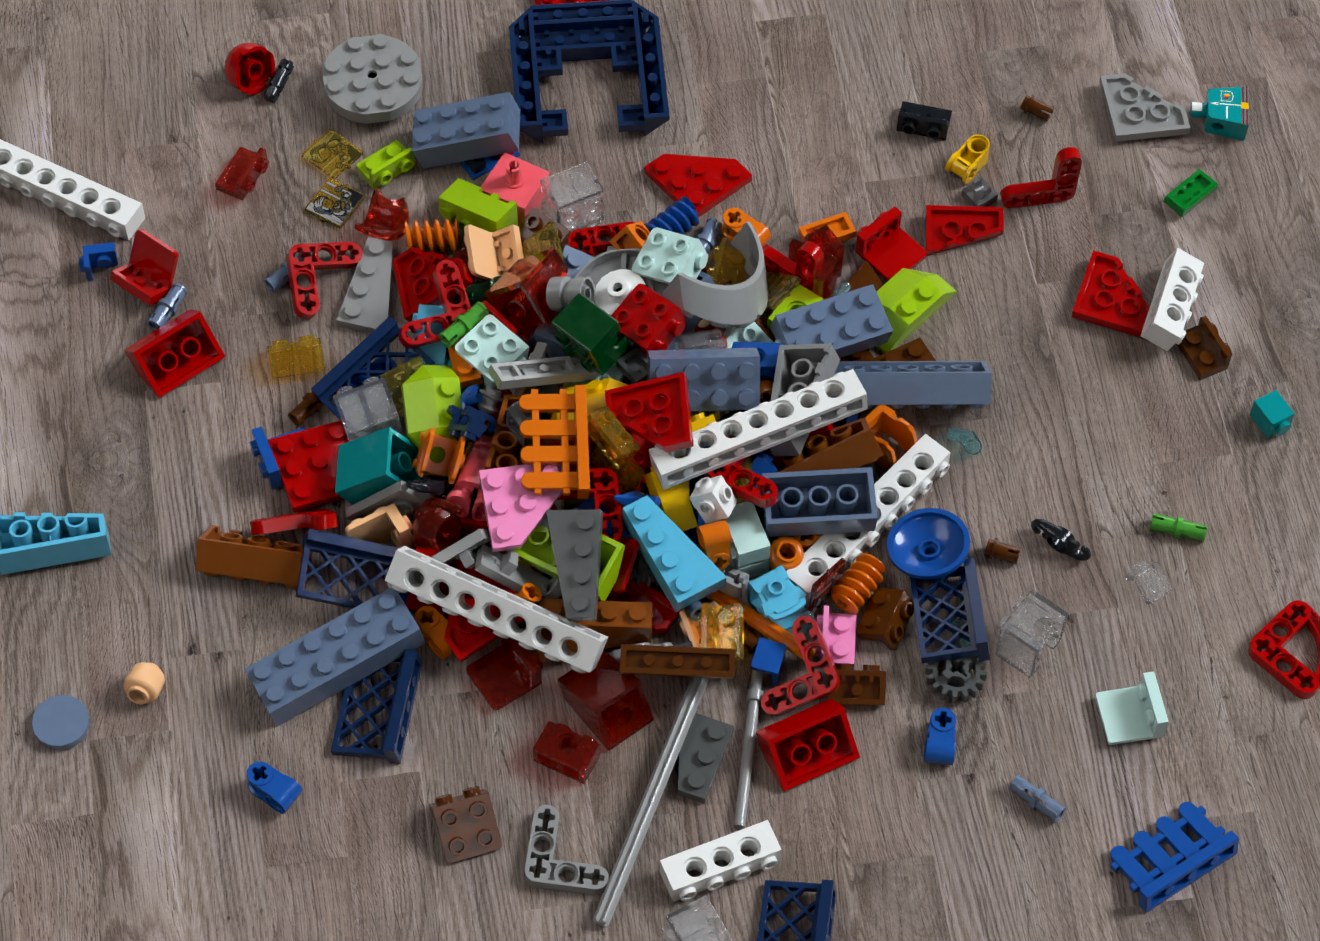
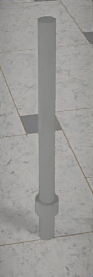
M752 670L751 685L746 694L748 710L733 826L736 829L745 828L756 739L755 732L757 730L759 706L764 692L761 690L763 672Z

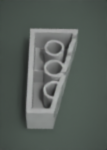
M832 344L779 345L771 401L782 397L788 392H796L806 388L811 383L821 382L833 377L840 358ZM809 433L769 449L773 456H800Z

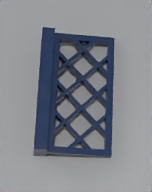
M390 316L311 388L313 396L321 404L323 403L357 438L402 395L401 388L387 389L386 385L385 388H370V375H387L395 371L389 370L390 357H405V365L407 367L409 357H420L426 363L425 365H435V362L419 347L411 348L414 352H409L407 347H405V352H390V343L398 337L401 330ZM375 357H386V370H370V362ZM411 370L409 373L413 375L417 370ZM404 374V375H405V380H404V382L408 379V374H407V375ZM356 375H366V388H351V379ZM389 391H395V393L389 398ZM336 393L347 394L346 407H335L329 400ZM350 394H366V407H350ZM370 394H385V402L380 407H369ZM350 412H365V421L358 428L350 422Z
M309 529L302 539L301 547H303L295 597L353 609L363 603L357 596V593L365 587L369 589L373 596L379 594L372 583L380 577H383L385 580L395 552L399 548ZM309 552L320 553L326 562L315 569L308 560ZM338 558H345L353 568L342 575L334 561ZM366 563L373 564L380 574L369 580L360 567ZM329 565L337 579L327 585L318 572ZM354 571L364 582L356 590H353L345 579ZM311 576H314L322 587L316 593L304 591L305 580ZM340 581L349 594L344 598H338L334 596L329 588ZM408 591L407 593H399L405 605L409 595Z
M975 558L966 559L964 566H960L954 572L941 578L918 579L910 577L921 662L929 663L977 655L979 662L990 660ZM961 577V580L954 587L945 583L948 578ZM929 581L933 584L925 591L917 586V582ZM939 587L948 591L942 599L932 595ZM954 596L964 600L957 608L948 603ZM926 600L936 604L929 612L920 607ZM942 608L951 612L945 620L935 616ZM957 617L967 621L960 629L951 624ZM929 621L939 625L932 633L923 628ZM945 629L954 633L948 641L938 637ZM960 638H963L970 642L971 647L958 648L954 644ZM932 642L942 646L939 651L926 653V648Z
M405 649L404 655L393 661L400 662V666L390 676L383 667L379 670L385 679L374 687L366 679L379 670L345 688L331 746L332 755L388 759L389 763L401 764L422 668V661L417 650ZM364 682L369 690L356 699L352 694L353 689ZM391 684L394 688V693L383 701L377 693ZM374 695L380 704L366 712L361 704ZM358 707L363 716L350 724L346 719L347 714ZM385 709L389 714L388 719L377 726L371 718ZM369 721L374 729L361 738L355 729ZM352 732L358 741L349 747H341V740ZM379 734L383 739L381 749H369L366 743Z
M765 880L757 941H779L777 938L789 928L798 937L795 941H807L809 937H811L810 941H831L837 895L834 880H822L821 884ZM771 889L784 890L789 897L776 906L770 899ZM804 892H816L815 901L806 908L797 899ZM794 901L802 911L788 920L781 910ZM778 914L785 924L772 933L767 927V921ZM807 916L812 922V928L801 935L794 927V924Z

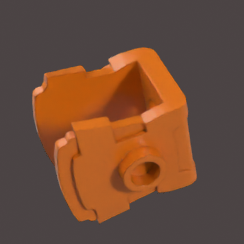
M879 405L865 419L870 428H872V432L883 453V456L877 458L876 462L885 471H888L896 463L894 449L880 436L883 433L890 436L906 452L917 442V436L914 427L902 417L898 419L893 409L886 405Z
M430 428L426 432L421 431L419 439L421 443L412 468L416 469V473L420 477H423L424 472L448 477L449 484H453L459 469L461 470L464 465L465 437L461 436L459 440L435 435V428ZM440 447L443 449L444 458L441 462L434 463L431 461L429 455L432 448Z

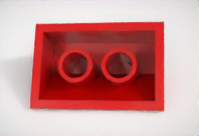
M189 309L124 349L137 374L157 398L162 397L226 357L202 313L193 309Z
M832 698L755 732L763 757L784 792L860 758L845 709Z

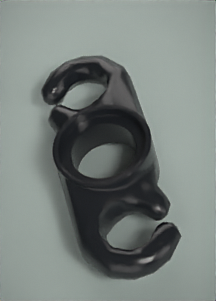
M424 474L421 480H408L406 487L420 493L442 495L445 489L454 488L456 480L453 484H449L448 477Z
M1035 519L1031 522L1032 530L1036 534L1041 533V530H1043L1042 537L1047 539L1048 544L1057 552L1064 553L1076 560L1086 561L1090 559L1091 551L1084 545L1080 550L1079 541H1076L1073 534L1066 528L1056 526L1044 519Z

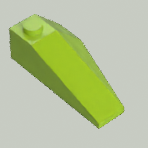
M537 526L528 536L523 546L512 551L519 554V559L559 580L550 529ZM603 534L598 601H606L616 583L625 549L624 544Z

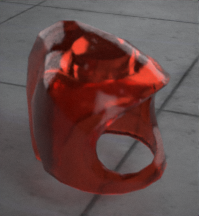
M376 187L373 191L364 222L361 224L356 223L354 228L377 239L387 241L399 240L405 235V221H407L408 226L410 222L406 198L387 199L382 195L381 190Z
M441 498L426 499L418 508L413 523L414 542L418 546L431 545L437 553L441 552L437 546V541L447 539L450 543L449 546L458 542L461 538L462 523L456 514H461L463 509L457 504Z

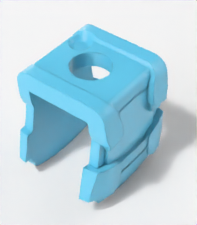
M780 565L776 569L747 583V595L751 608L762 614L764 618H768L785 630L792 628L794 621L798 617L803 616L806 610L804 606L806 605L805 599L807 595L799 586H795L788 579L786 570Z

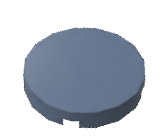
M58 695L48 698L38 706L33 714L32 727L34 735L41 745L54 748V750H65L73 748L83 741L88 727H90V718L87 708L80 700L72 696Z

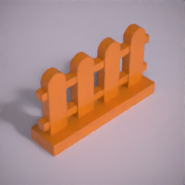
M575 385L573 394H567V389H560L559 394H538V389H531V394L522 395L519 399L520 410L532 414V420L523 421L519 430L522 437L532 439V446H526L521 450L520 459L524 464L533 465V472H527L522 476L521 486L527 491H534V496H541V491H563V496H570V491H577V499H588L590 473L586 385ZM574 412V420H568V413ZM539 413H560V420H539ZM561 438V446H540V439ZM568 438H575V446H569ZM562 464V472H541V465ZM569 464H576V472H570Z

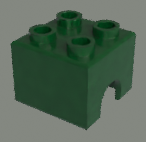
M578 293L552 321L556 331L554 337L562 344L560 348L569 357L573 358L576 355L581 359L580 364L590 373L595 370L600 375H604L630 347L627 338L617 334L621 329L619 322L582 293Z

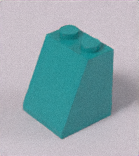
M386 427L339 445L335 493L348 502L356 504L398 481L421 480V477L416 473V469L412 468L419 449L412 441L391 427Z

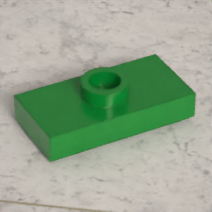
M1198 169L1167 194L1163 202L1183 217L1217 189L1218 183Z

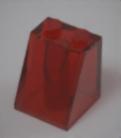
M552 248L517 260L485 295L492 306L516 327L518 336L549 327L552 324L556 311H551L547 304V283L552 277H566L568 268L556 249Z
M603 650L596 668L590 673L587 671L586 673H580L572 669L557 679L566 702L608 751L654 720L640 679L633 674H620V663L605 650Z

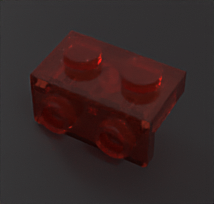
M240 146L216 181V190L244 200L248 192L251 193L254 190L259 176L264 174L268 168L269 160L267 159L266 149L260 147L256 153Z

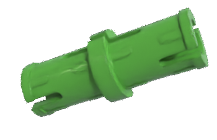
M476 302L463 315L459 314L454 319L455 322L439 334V338L442 339L441 342L448 348L452 347L454 343L470 332L486 315H489L486 306L481 302Z
M1153 513L1150 530L1174 535V538L1178 539L1180 536L1201 542L1205 540L1208 525L1186 521L1183 517L1178 516L1177 519Z

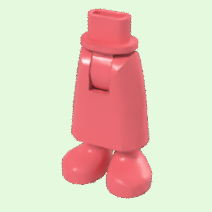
M481 435L477 442L473 443L472 449L456 479L454 491L447 495L446 507L456 516L461 518L468 516L471 497H473L474 490L477 489V499L473 504L471 513L472 518L476 521H487L482 491L479 489V470H485L493 438L491 436Z

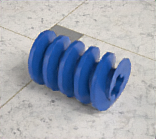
M682 196L680 201H675L672 206L659 213L657 218H652L649 223L644 225L649 232L653 228L658 227L684 235V231L690 232L692 230L691 225L697 227L700 223L694 204L686 196Z

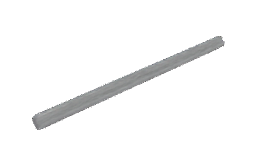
M691 678L594 914L593 920L597 925L607 927L610 924L709 678Z

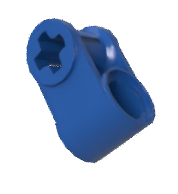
M938 708L931 714L927 728L924 762L953 766L956 748V716L948 708Z
M255 762L247 770L250 793L279 813L285 814L303 791L300 784L293 778L282 774L268 763Z

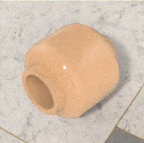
M136 663L130 669L123 688L127 697L133 703L141 705L152 703L158 698L164 686L165 677L163 672L154 663Z

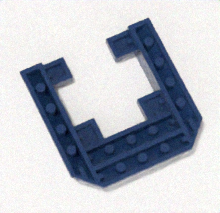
M610 0L532 5L509 26L514 97L520 108L521 132L542 143L543 137L568 135L566 109L541 111L538 77L563 75L562 62L611 59L613 72L637 71L640 104L617 106L619 132L643 131L644 136L670 120L659 18L633 0Z

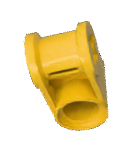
M983 135L971 136L958 151L952 154L946 163L945 170L949 173H955L962 178V182L968 184L988 161L989 140Z

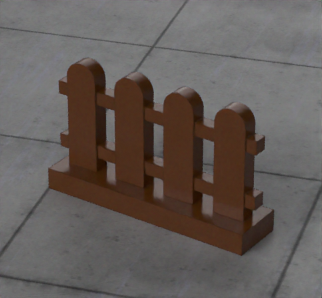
M621 644L620 674L734 679L736 649Z

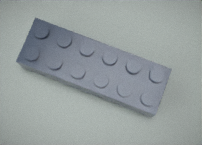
M840 361L835 371V374L851 369L855 371L867 393L868 409L876 408V405H887L892 409L903 408V405H914L915 408L925 409L930 408V405H941L942 408H956L957 404H968L970 408H983L984 404H991L992 372L986 361Z
M391 587L245 668V671L277 727L404 655L405 649L414 650L425 644V640L419 626L399 593Z

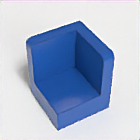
M759 638L751 669L771 674V684L777 686L786 657L787 645Z

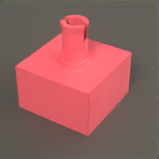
M504 152L481 185L482 193L489 196L492 193H496L500 196L499 200L506 203L511 200L517 202L518 224H521L530 209L535 208L537 210L549 193L550 172Z

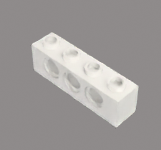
M1179 248L1165 260L1141 337L1166 351L1174 344L1179 345L1186 334L1184 326L1192 315V312L1189 311L1190 307L1198 296V293L1195 291L1204 276L1201 274L1204 262Z
M766 820L660 860V874L672 901L675 902L680 899L681 901H687L695 897L698 892L706 889L709 891L716 890L727 881L733 879L742 880L756 870H769L775 867L781 861L782 849L769 821ZM751 850L755 855L748 857L741 852ZM724 860L728 862V865L720 867L715 862ZM697 870L701 872V875L692 877L688 872Z

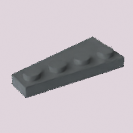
M601 509L546 510L566 618L568 621H597L603 512Z

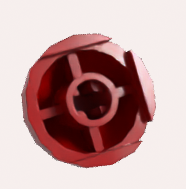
M256 43L239 44L226 57L224 65L226 78L237 90L249 95L258 94L265 90L268 85L263 84L267 82L269 77L272 78L275 72L274 56L265 47Z

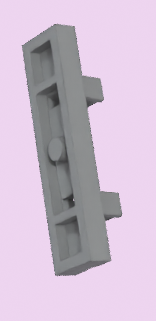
M576 355L573 358L563 356L490 364L488 371L499 390L510 389L512 395H522L525 388L531 386L558 384L560 389H566L571 387L573 382L596 380L598 372L595 370L592 373L587 371L580 364L581 359Z
M478 529L431 558L447 565L460 559L466 569H471L476 564L477 555L475 550L490 541L488 529ZM415 570V580L423 584L424 577L422 573ZM387 583L388 587L391 588L392 584Z
M485 544L477 550L475 571L517 593L525 583H532L540 589L542 598L563 599L559 580L554 577L549 579L519 563L518 553L509 550L506 554L492 552V548Z

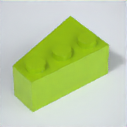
M460 178L438 197L439 212L442 217L453 222L457 218V225L463 231L467 225H473L489 232H494L510 225L518 226L517 202L512 200L508 203L499 200L500 196L498 194L492 193L490 196L484 194L481 187Z

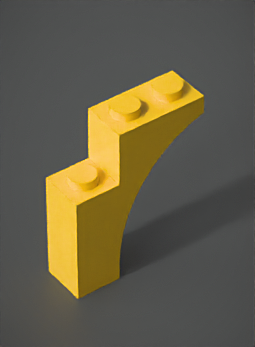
M702 412L691 416L692 432L702 429L712 422H716L714 414L705 417ZM651 466V472L643 476L650 495L660 497L659 508L682 531L697 527L698 524L690 501L689 480L663 490Z

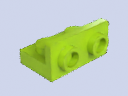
M395 140L357 163L356 171L375 190L382 185L388 184L401 173L408 172L416 165L415 156L412 153L411 147L406 149L398 140Z

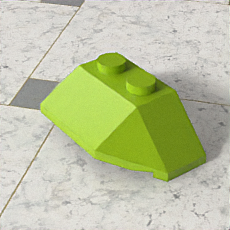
M902 268L876 291L893 329L888 342L876 347L883 354L895 349L953 297L957 291L938 274Z
M422 365L401 386L407 436L418 449L421 443L419 441L421 431L426 432L430 428H435V435L453 439L448 436L449 430L447 428L452 417L447 413L449 405H454L461 409L460 381L449 365ZM434 447L431 449L429 455L431 461L438 463L443 460L444 451L442 448Z

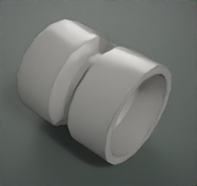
M552 277L548 281L546 288L548 307L551 311H562L578 293H582L595 303V285L590 277H574L573 279L570 277Z

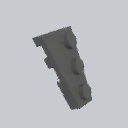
M695 713L679 752L678 795L705 804L733 735V725Z

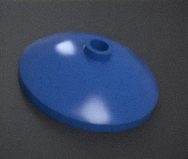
M923 508L904 515L893 525L887 539V550L893 565L902 573L918 579H936L954 572L963 564L970 550V535L964 522L955 514L938 508Z

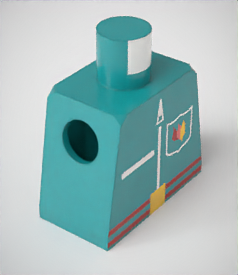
M1249 87L1209 89L1204 103L1191 102L1190 117L1204 118V131L1206 133L1245 140L1249 127Z

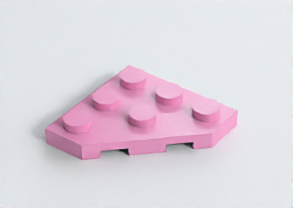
M524 464L479 470V480L492 552L520 549L531 532L546 516V510H550L558 497L560 498L563 494V491H541V496H534V491L523 489L521 486L522 476L527 472H533V465ZM562 464L541 465V472H562Z

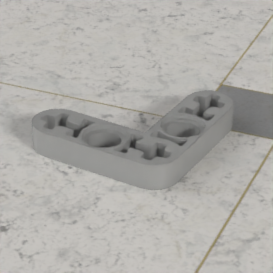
M551 805L538 807L533 815L525 863V879L527 883L536 888L590 895L604 893L609 880V874L604 867L594 864L554 860L560 825L559 812ZM545 815H550L551 818L548 822V832L542 831V819H544ZM539 840H546L551 846L547 851L539 852L534 848V845ZM537 860L542 861V873L539 878H535L533 873L536 871ZM564 870H570L575 874L574 880L568 883L562 882L558 876ZM580 872L584 873L583 884H579ZM594 875L600 876L601 881L598 882V885H592L591 879L594 878Z

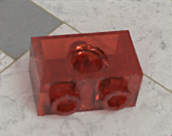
M548 721L533 747V761L582 784H585L600 758V744L594 738L588 735L581 736L572 732L564 724H555ZM564 748L574 749L571 753H564L561 750Z

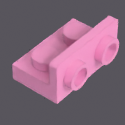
M824 605L823 615L817 614V624L820 627L834 664H851V669H854L856 615L829 613V606ZM816 647L815 656H820L821 661L824 655L823 650Z

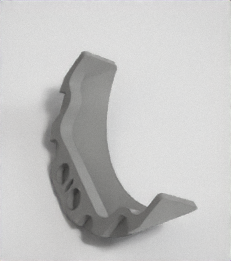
M750 221L743 225L731 241V244L746 259L744 269L750 276L749 279L734 285H717L678 273L664 290L662 296L678 306L685 316L691 319L694 315L707 320L715 327L725 328L726 325H735L737 328L752 324L758 319L767 307L769 291L763 248Z

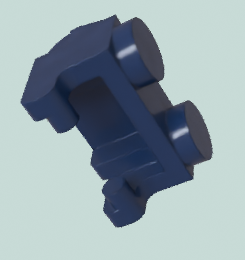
M454 405L448 406L447 413L452 417L447 428L449 430L448 436L453 439L459 440L463 436L465 440L475 443L476 439L480 438L485 431L492 433L496 430V419L484 411L477 410L471 406H467L465 409H460ZM486 420L490 423L489 427L485 425Z

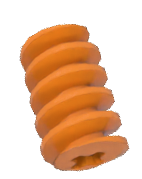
M457 218L453 226H451L448 219H445L442 227L438 219H435L433 227H430L428 221L424 220L422 228H420L417 220L413 222L412 228H409L407 221H405L406 247L409 249L418 246L420 250L425 251L426 246H429L430 251L435 252L437 245H439L441 251L445 252L447 244H449L452 252H455L458 245Z
M859 554L856 557V561L850 565V569L845 571L844 576L839 579L838 585L832 588V600L840 609L849 614L856 615L859 611L857 607H863L865 604L864 599L871 597L870 591L877 589L876 583H882L883 576L881 573L886 572L885 566L870 554Z

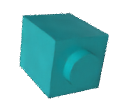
M1275 390L1254 400L1249 415L1265 436L1270 438L1276 434L1278 436L1285 434L1291 428L1295 413L1278 391Z

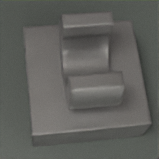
M981 176L962 189L961 196L971 206L987 207L998 199V193Z

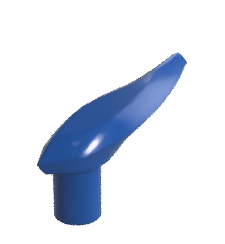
M472 385L463 392L460 399L461 409L482 403V395L478 392L480 386Z
M640 491L614 495V499L624 506L646 495L658 507L661 502L659 496L648 495Z

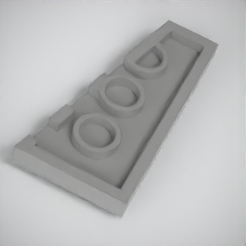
M368 237L362 251V258L357 264L336 321L337 326L372 333L389 317L393 242Z

